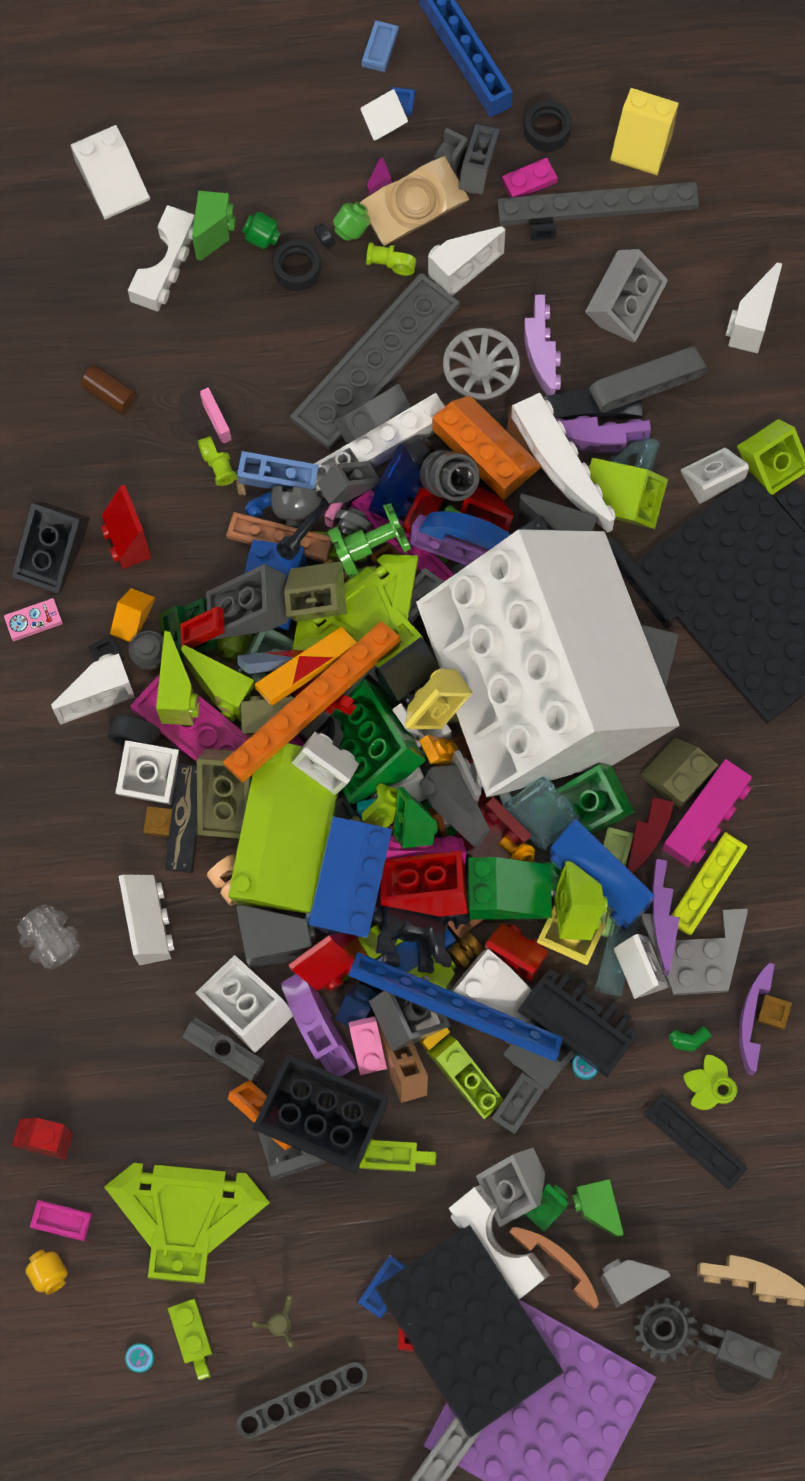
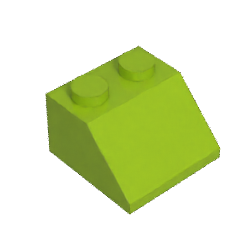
M779 419L737 446L742 460L748 463V471L755 476L770 495H773L805 474V452L794 426Z
M566 861L553 895L560 939L592 941L595 931L600 928L601 915L607 910V897L603 896L602 885L573 862Z

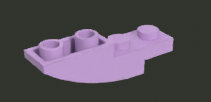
M535 295L534 318H525L524 321L525 347L530 367L544 393L550 396L554 395L556 390H560L561 375L556 374V366H560V351H556V341H550V327H545V320H550V304H545V295Z

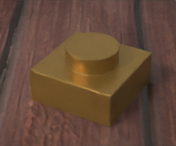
M147 806L143 830L144 835L169 838L172 809Z
M765 994L757 1022L784 1030L792 1002Z

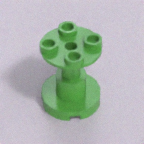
M391 503L383 505L390 522L364 534L363 530H360L347 537H343L338 526L328 530L331 541L335 543L336 552L349 578L359 574L355 561L373 554L371 548L397 537L404 553L411 549Z

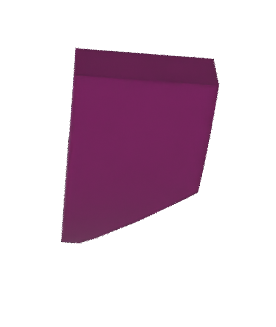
M383 158L378 160L366 186L369 195L393 183Z

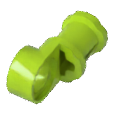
M369 242L366 265H371V263L387 265V268H391L395 273L409 276L415 271L416 258L410 254L394 252V246L392 245L388 248L375 246L374 243Z
M210 436L198 440L204 461L214 470L216 485L225 486L233 483L237 479V473L231 468L229 454L224 452L217 453Z

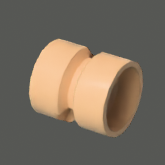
M234 854L219 861L207 873V877L215 888L222 889L220 893L229 906L236 904L228 897L231 884L230 878L233 874L236 859Z

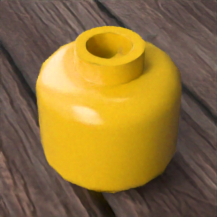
M40 1250L29 1258L30 1263L26 1267V1275L36 1291L45 1292L48 1295L65 1285L68 1271L56 1252L45 1253L44 1250Z

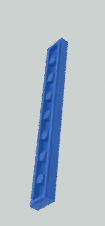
M357 952L348 974L350 977L554 1062L559 1055L563 1039L561 1036Z

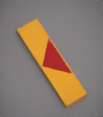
M341 626L255 683L256 690L273 706L327 670L357 642Z

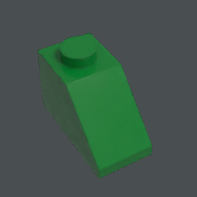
M398 787L393 836L402 848L433 845L434 834L437 833L438 829L436 819L404 787Z

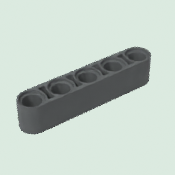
M693 346L600 379L589 387V391L600 411L607 412L698 379L709 368L697 347Z
M357 1362L344 1365L244 1412L237 1420V1431L245 1438H255L362 1388L368 1380L367 1370L362 1364ZM356 1367L362 1370L363 1379L360 1383L351 1384L347 1380V1373L351 1368ZM326 1380H333L337 1385L336 1393L329 1397L323 1395L321 1392L322 1383ZM300 1392H307L311 1398L310 1405L305 1409H300L295 1404V1397ZM275 1404H280L284 1408V1416L280 1421H273L269 1417V1409ZM253 1416L258 1421V1428L254 1433L248 1434L243 1429V1421L247 1417Z

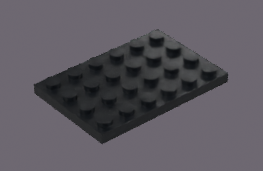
M470 1225L375 1287L469 1438L564 1373Z

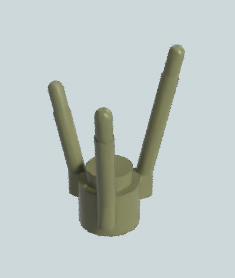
M287 1296L283 1312L274 1314L269 1322L254 1321L252 1323L253 1327L270 1329L271 1333L275 1336L284 1337L289 1347L294 1345L289 1334L292 1322L288 1317L292 1296Z

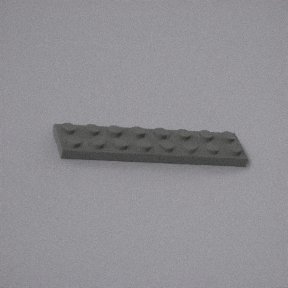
M420 273L292 413L290 421L330 451L342 437L334 420L381 394L460 307V302Z

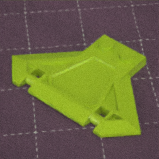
M383 554L377 559V562L380 564L379 567L372 571L367 566L359 574L344 584L347 614L298 621L292 650L305 651L341 626L358 642L382 621L399 635L401 642L375 664L378 669L418 638L422 637L408 621L418 555ZM388 574V576L385 577L383 580L380 579L384 575ZM324 620L326 621L323 625L318 627L320 623H322Z
M133 1163L104 1186L151 1247L149 1279L205 1284L208 1254L270 1204L247 1173H237L236 1181L225 1180L226 1171L154 1165L153 1173H144L143 1164ZM141 1184H151V1191L141 1190ZM224 1191L235 1192L234 1199L223 1198Z

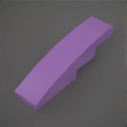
M656 859L651 891L655 895L651 903L652 927L662 975L668 976L671 970L680 918L669 916L674 889L663 887L667 861Z

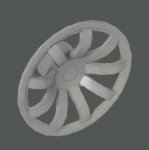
M487 328L467 330L456 336L446 348L443 358V369L448 383L459 394L465 397L471 396L476 400L492 399L505 393L515 383L520 368L519 355L514 344L502 333ZM482 335L480 353H476L468 337ZM488 336L500 340L501 343L488 355L486 354ZM461 341L465 345L470 358L453 352L454 348ZM508 347L513 359H502L495 362L498 354ZM450 358L462 362L466 367L457 368L450 372ZM504 366H514L510 379L496 370ZM459 375H468L469 377L464 388L459 386L453 378ZM493 378L505 384L500 389L491 391L490 382ZM474 384L484 386L485 394L473 393L470 390Z

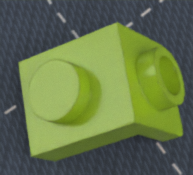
M379 783L376 786L378 798L362 813V819L367 824L387 828L395 819L398 790Z

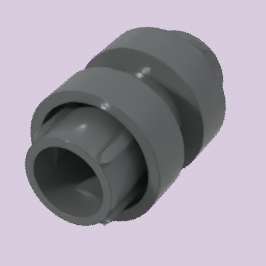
M438 450L428 455L421 466L420 478L424 488L432 495L452 501H461L470 497L479 484V469L474 460L464 454L448 450Z

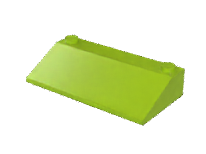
M287 743L252 775L228 897L238 905L311 913L331 820L335 814L338 793L334 795L292 764L303 746Z

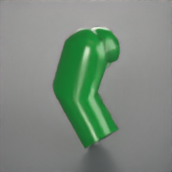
M702 1026L693 1035L675 1030L670 1034L669 1041L677 1050L692 1052L712 1036Z

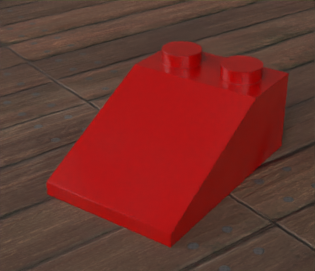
M122 485L103 512L102 517L105 524L100 525L105 540L111 538L113 547H110L109 550L114 563L120 561L122 569L149 560L152 557L125 485Z
M461 850L385 859L380 882L381 905L440 917L468 913L466 870Z

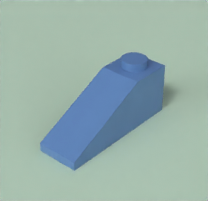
M242 451L237 478L239 484L261 488L282 486V489L298 487L314 490L319 465Z

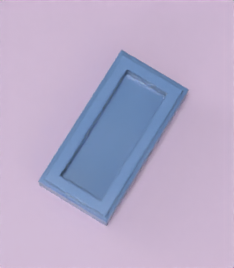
M375 20L362 59V67L382 72L386 71L399 32V26Z

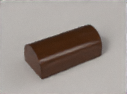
M92 365L85 372L81 380L83 389L121 415L137 397V393L97 365Z

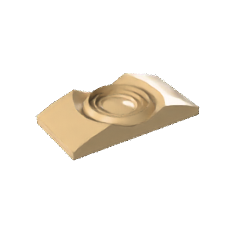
M443 156L421 166L404 178L381 188L359 203L368 209L367 214L370 217V225L382 246L386 247L469 201V197L464 190L459 189L460 182L446 157Z

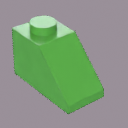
M610 1179L579 1186L575 1189L576 1194L572 1195L575 1211H581L582 1218L611 1236L621 1238L624 1234Z

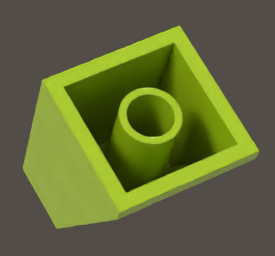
M592 458L591 464L588 466L591 474L590 479L593 484L597 483L603 493L602 499L606 506L610 505L612 507L616 520L655 529L668 479L648 469Z

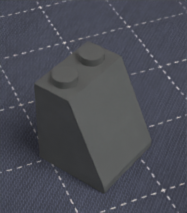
M243 905L236 906L249 969L294 961L317 944L314 928L308 927L306 919Z

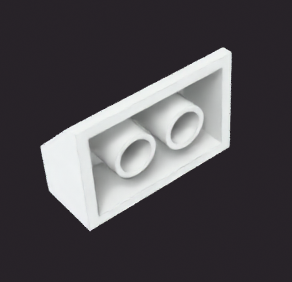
M120 875L119 882L133 956L139 966L171 959L170 951L175 949L172 934L167 935L165 925L170 923L167 908L162 909L160 899L165 898L162 882L157 883L154 875Z

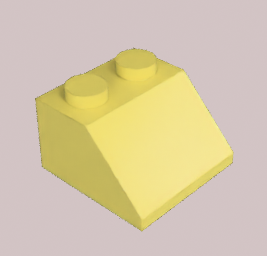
M456 669L436 670L431 674L430 680L426 685L415 693L414 699L408 704L405 720V727L407 729H442L473 694Z

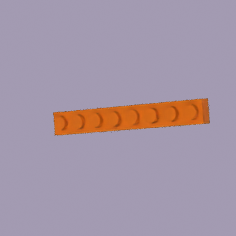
M382 621L378 623L223 761L224 766L242 783L245 782L401 642L399 635Z

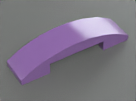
M771 963L762 970L751 986L740 1017L739 1048L747 1075L752 1076L757 1070L761 1044L750 1042L758 994L767 995L770 992L775 965Z

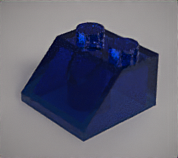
M400 444L379 481L368 509L387 520L389 519L384 510V504L391 503L397 519H399L400 515L405 517L412 504L409 502L410 497L415 499L422 486L418 483L420 470L405 446Z

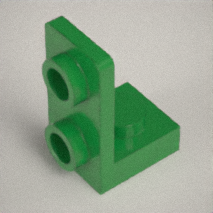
M547 1184L542 1192L541 1205L524 1215L544 1233L567 1208L569 1203L566 1201L568 1195L559 1186L551 1187Z

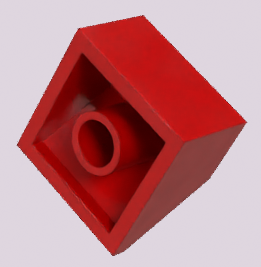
M501 923L485 944V950L489 949L520 978L531 984L545 961L548 950L545 949L546 946L537 943L538 939L532 937L529 940L521 935L522 931L512 924L506 926Z
M341 933L327 936L288 966L317 991L324 989L333 991L343 984L342 979L348 976L357 952L368 955L356 935Z

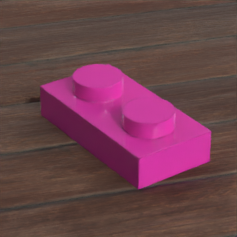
M545 158L502 176V183L510 198L523 197L557 183L558 178L550 162Z

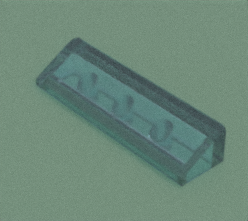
M641 916L628 929L623 925L618 927L613 921L611 922L594 990L621 997L626 977L613 948L637 934Z

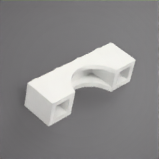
M167 205L158 224L160 239L168 246L166 256L159 264L151 268L137 269L128 289L130 302L157 312L162 304H166L170 293L169 287L172 282H176L179 276L180 263L187 259L189 253L188 246L191 240H193L192 233L195 215Z
M481 1185L476 1186L449 1208L452 1212L451 1218L459 1228H465L468 1225L472 1227L514 1295L521 1299L550 1276V1274L533 1252L523 1255L513 1254L504 1250L497 1243L492 1231V1220L498 1207Z

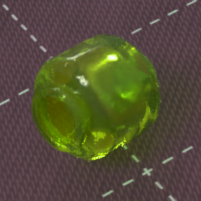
M252 634L216 639L217 649L223 651L222 657L237 660L238 655L246 654L250 646Z

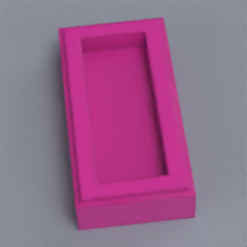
M37 1200L30 1228L85 1242L93 1214Z

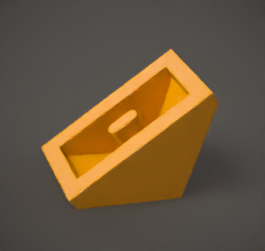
M131 588L117 602L110 635L130 643L134 636L141 632L155 597Z

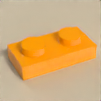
M426 735L419 740L431 764L450 766L454 751L459 750L457 745L449 739Z

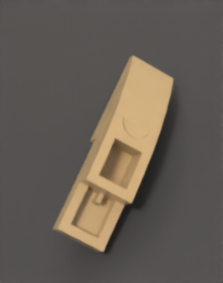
M729 1255L726 1266L707 1263L698 1264L697 1276L704 1277L703 1282L720 1284L721 1279L732 1281V1286L749 1288V1283H753L752 1295L759 1296V1301L776 1303V1298L786 1299L787 1305L804 1307L805 1287L785 1273L764 1263Z

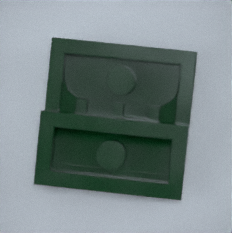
M200 598L184 607L174 606L158 614L162 637L164 638V631L171 633L181 661H184L181 651L180 624L207 611V599ZM216 639L206 641L192 649L201 654L211 652L217 649Z

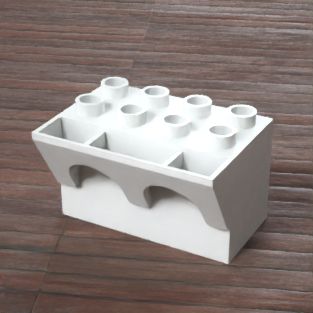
M517 530L416 602L440 669H456L473 692L456 714L486 797L565 777L575 772H587L599 764L612 766L680 726L604 531Z

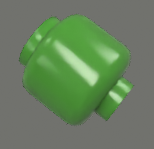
M359 202L343 204L333 219L335 232L347 241L359 239L370 224V217L367 214L368 209Z

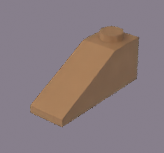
M376 1019L384 1058L400 1102L427 1096L428 1075L414 1044L392 1052Z

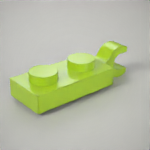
M372 1140L359 1168L416 1172V1164L436 1165V1152L417 1151V1143Z
M192 1299L168 1308L184 1363H194L198 1380L211 1377L205 1357L213 1355L196 1300Z

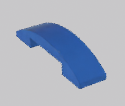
M432 512L425 519L419 530L423 534L440 540H444L447 534L488 549H492L511 535L488 521L457 512Z

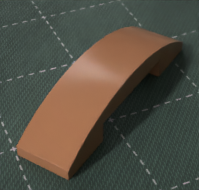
M515 1227L509 1231V1235L529 1253L536 1245L541 1247L579 1282L572 1291L593 1310L599 1305L596 1293L587 1275L566 1251L551 1240L532 1231Z

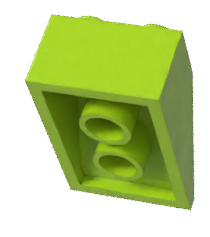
M164 631L156 709L162 724L194 726V717L199 718L200 702H197L198 696L193 692L171 633Z
M183 645L181 651L187 668L216 708L221 712L220 714L229 721L234 722L236 719L242 722L241 702L250 701V697L257 696L254 680Z

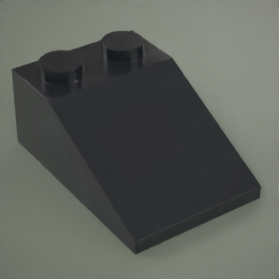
M44 501L32 503L11 577L59 594L82 546L90 517Z

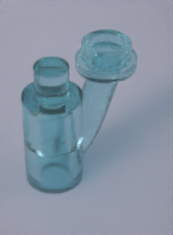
M646 438L630 444L617 456L610 457L609 461L628 465L626 459L635 453H639L635 467L653 471L660 444L653 439Z

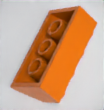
M471 396L451 401L432 418V430L454 452L467 455L473 459L479 469L480 478L503 500L541 468L540 463Z

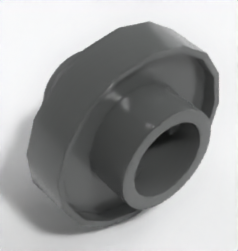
M348 508V510L339 509L334 517V520L338 523V528L341 529V533L345 537L360 530H363L364 534L372 529V524L366 520L367 515L354 508Z
M153 631L140 632L134 636L129 646V655L133 663L144 670H153L160 667L164 638Z

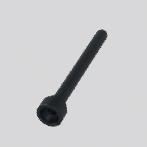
M325 498L292 536L283 537L277 544L276 549L281 557L291 560L300 551L302 539L331 505Z

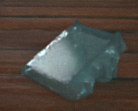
M544 777L539 778L503 804V807L532 835L530 839L535 845L544 850L556 841L575 819L580 820V817L573 810L572 800L567 796L559 795L555 785Z

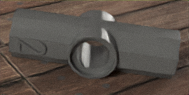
M196 1017L190 1022L182 1036L183 1039L212 1056L217 1062L225 1064L251 1082L257 1077L265 1063L263 1059L234 1042L229 1036L221 1034ZM222 1043H227L231 1046L230 1052L225 1056H220L216 1053L217 1047Z

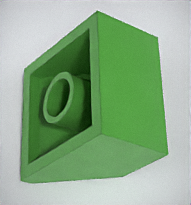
M198 191L192 239L196 260H203L229 241L230 232L235 231L236 216H234V204L230 203L229 193Z

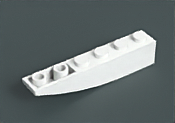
M435 393L316 462L315 464L319 465L315 490L321 491L317 482L335 464L369 461L374 468L396 456L397 448L411 437L418 436L424 439L435 434L432 430V418L445 407L438 395Z
M538 393L512 405L511 418L548 477L582 512L596 515V524L607 532L612 531L614 519H616L612 507L610 505L606 506L603 501V493L597 483L593 484L590 479L591 474L586 463L580 462L575 444L567 440L565 428L562 422L556 421L553 416L554 411L550 402L544 400L542 395Z

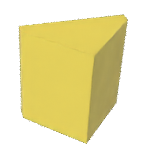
M554 905L552 918H548L537 943L588 965L606 924L601 922L600 928L595 931L592 941L560 939Z

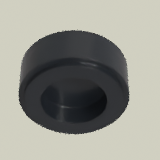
M323 223L314 227L316 236L326 249L335 245L334 239Z

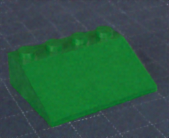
M367 679L358 684L348 695V697L354 699L353 704L356 705L351 716L338 709L332 713L342 724L340 726L341 731H343V738L338 749L350 752L355 757V761L359 763L352 778L342 789L351 804L377 793L376 786L379 783L391 786L406 779L426 761L411 734L404 728L393 712L394 706L386 693Z

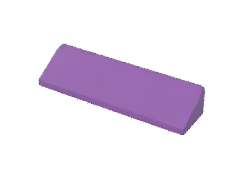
M419 515L412 525L411 546L467 566L490 550L447 534L444 540H440L419 532L421 525L427 518L423 515Z

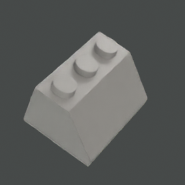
M639 249L618 250L585 313L599 327L631 342H636L668 279Z

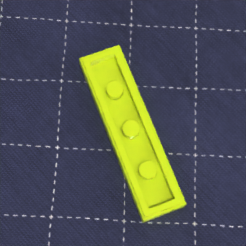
M726 832L723 834L671 915L680 918L679 930L689 936L692 935L746 851L747 845Z

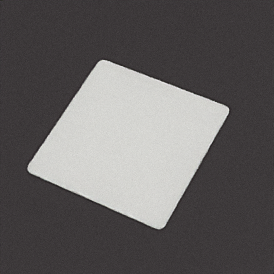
M394 89L361 107L373 140L381 138L408 122Z

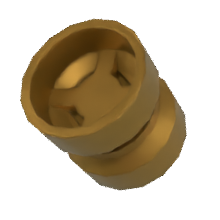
M467 931L461 936L457 944H452L447 949V952L465 970L471 964V960L474 957H478L484 948Z

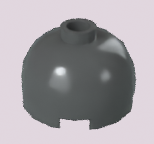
M275 486L271 488V508L279 519L286 521L287 526L299 528L306 518L320 505L323 500V494L317 493V490L298 487L284 491L282 486Z

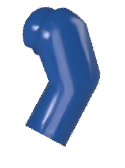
M271 491L249 501L245 506V512L249 516L259 518L262 515V510L271 506Z

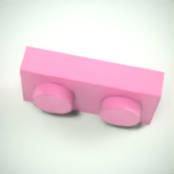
M375 1016L348 1022L360 1075L387 1069Z

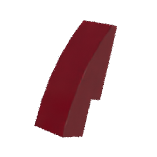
M653 798L647 823L637 821L627 869L633 875L645 865L660 843L669 822L674 802Z

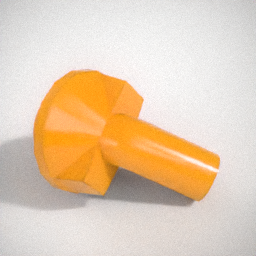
M506 836L499 841L498 844L512 855L510 859L533 862L535 850L529 844L523 843L518 847Z

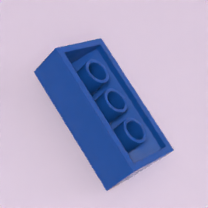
M332 816L308 922L309 925L368 938L392 829Z
M575 819L550 848L549 854L552 856L550 860L557 868L562 870L566 861L573 862L602 885L603 896L607 897L609 918L618 927L623 925L628 929L650 907L655 895L578 820Z

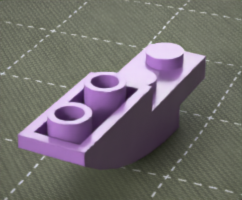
M579 416L574 420L566 421L564 419H556V421L562 422L567 440L569 442L572 441L577 450L586 452L622 453L625 452L627 442L649 440L651 432L649 420L633 419L627 423L617 424L616 422H608L598 426L597 417Z
M297 974L281 982L280 984L288 1006L315 1059L319 1058L326 1071L339 1077L355 1069L358 1065L330 1019L332 1014L318 991Z

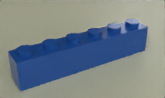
M419 0V5L489 117L491 118L511 108L513 91L455 0Z

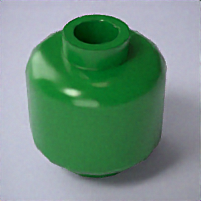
M256 212L254 215L250 214L242 230V233L245 234V241L260 249L268 248L269 244L275 245L281 232L276 230L278 221L262 212Z

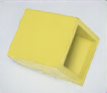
M631 88L622 110L610 160L658 175L673 135L679 103Z

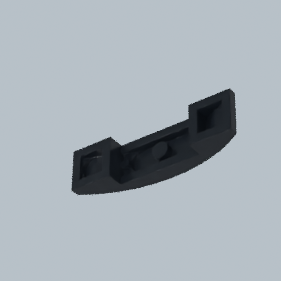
M589 390L570 391L543 397L544 400H548L552 405L555 419H564L565 421L566 419L579 416H616L617 420L637 419L643 416L641 399L607 412H601Z

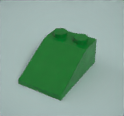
M603 764L595 766L534 802L553 844L575 819L593 835L635 813L612 766Z
M499 857L469 858L470 920L552 918L551 865Z

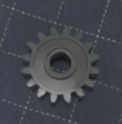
M665 1298L664 1303H660V1301L655 1299L654 1306L649 1307L645 1305L646 1312L644 1315L638 1314L637 1316L641 1321L640 1325L634 1327L635 1330L640 1332V1335L636 1337V1341L644 1343L641 1350L644 1353L651 1351L650 1358L655 1361L660 1356L662 1362L668 1363L669 1356H671L674 1361L678 1362L679 1353L688 1356L689 1353L686 1347L688 1345L695 1347L696 1345L691 1340V1337L699 1334L697 1330L692 1328L697 1323V1320L695 1318H688L692 1311L689 1308L682 1310L683 1304L678 1300L672 1305V1301L669 1298ZM665 1324H671V1333L666 1337H662L660 1333L661 1328Z

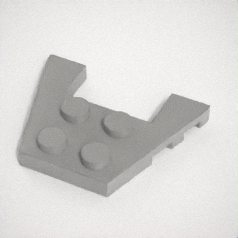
M747 909L722 911L724 938L675 941L671 970L668 976L665 975L673 995L725 993L729 991L748 914ZM642 914V924L645 926L652 947L656 952L652 914Z

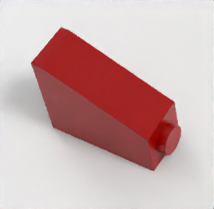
M40 1118L19 1119L12 1147L66 1160L73 1132L63 1124Z

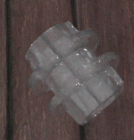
M42 905L23 917L17 927L22 935L19 943L23 948L34 946L35 949L29 957L33 963L41 962L45 969H55L63 965L78 952L80 947L75 939L78 934L74 926L63 928L62 926L68 918L64 911L56 912L52 906Z

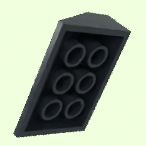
M287 1054L252 1130L356 1174L387 1110L389 1097Z

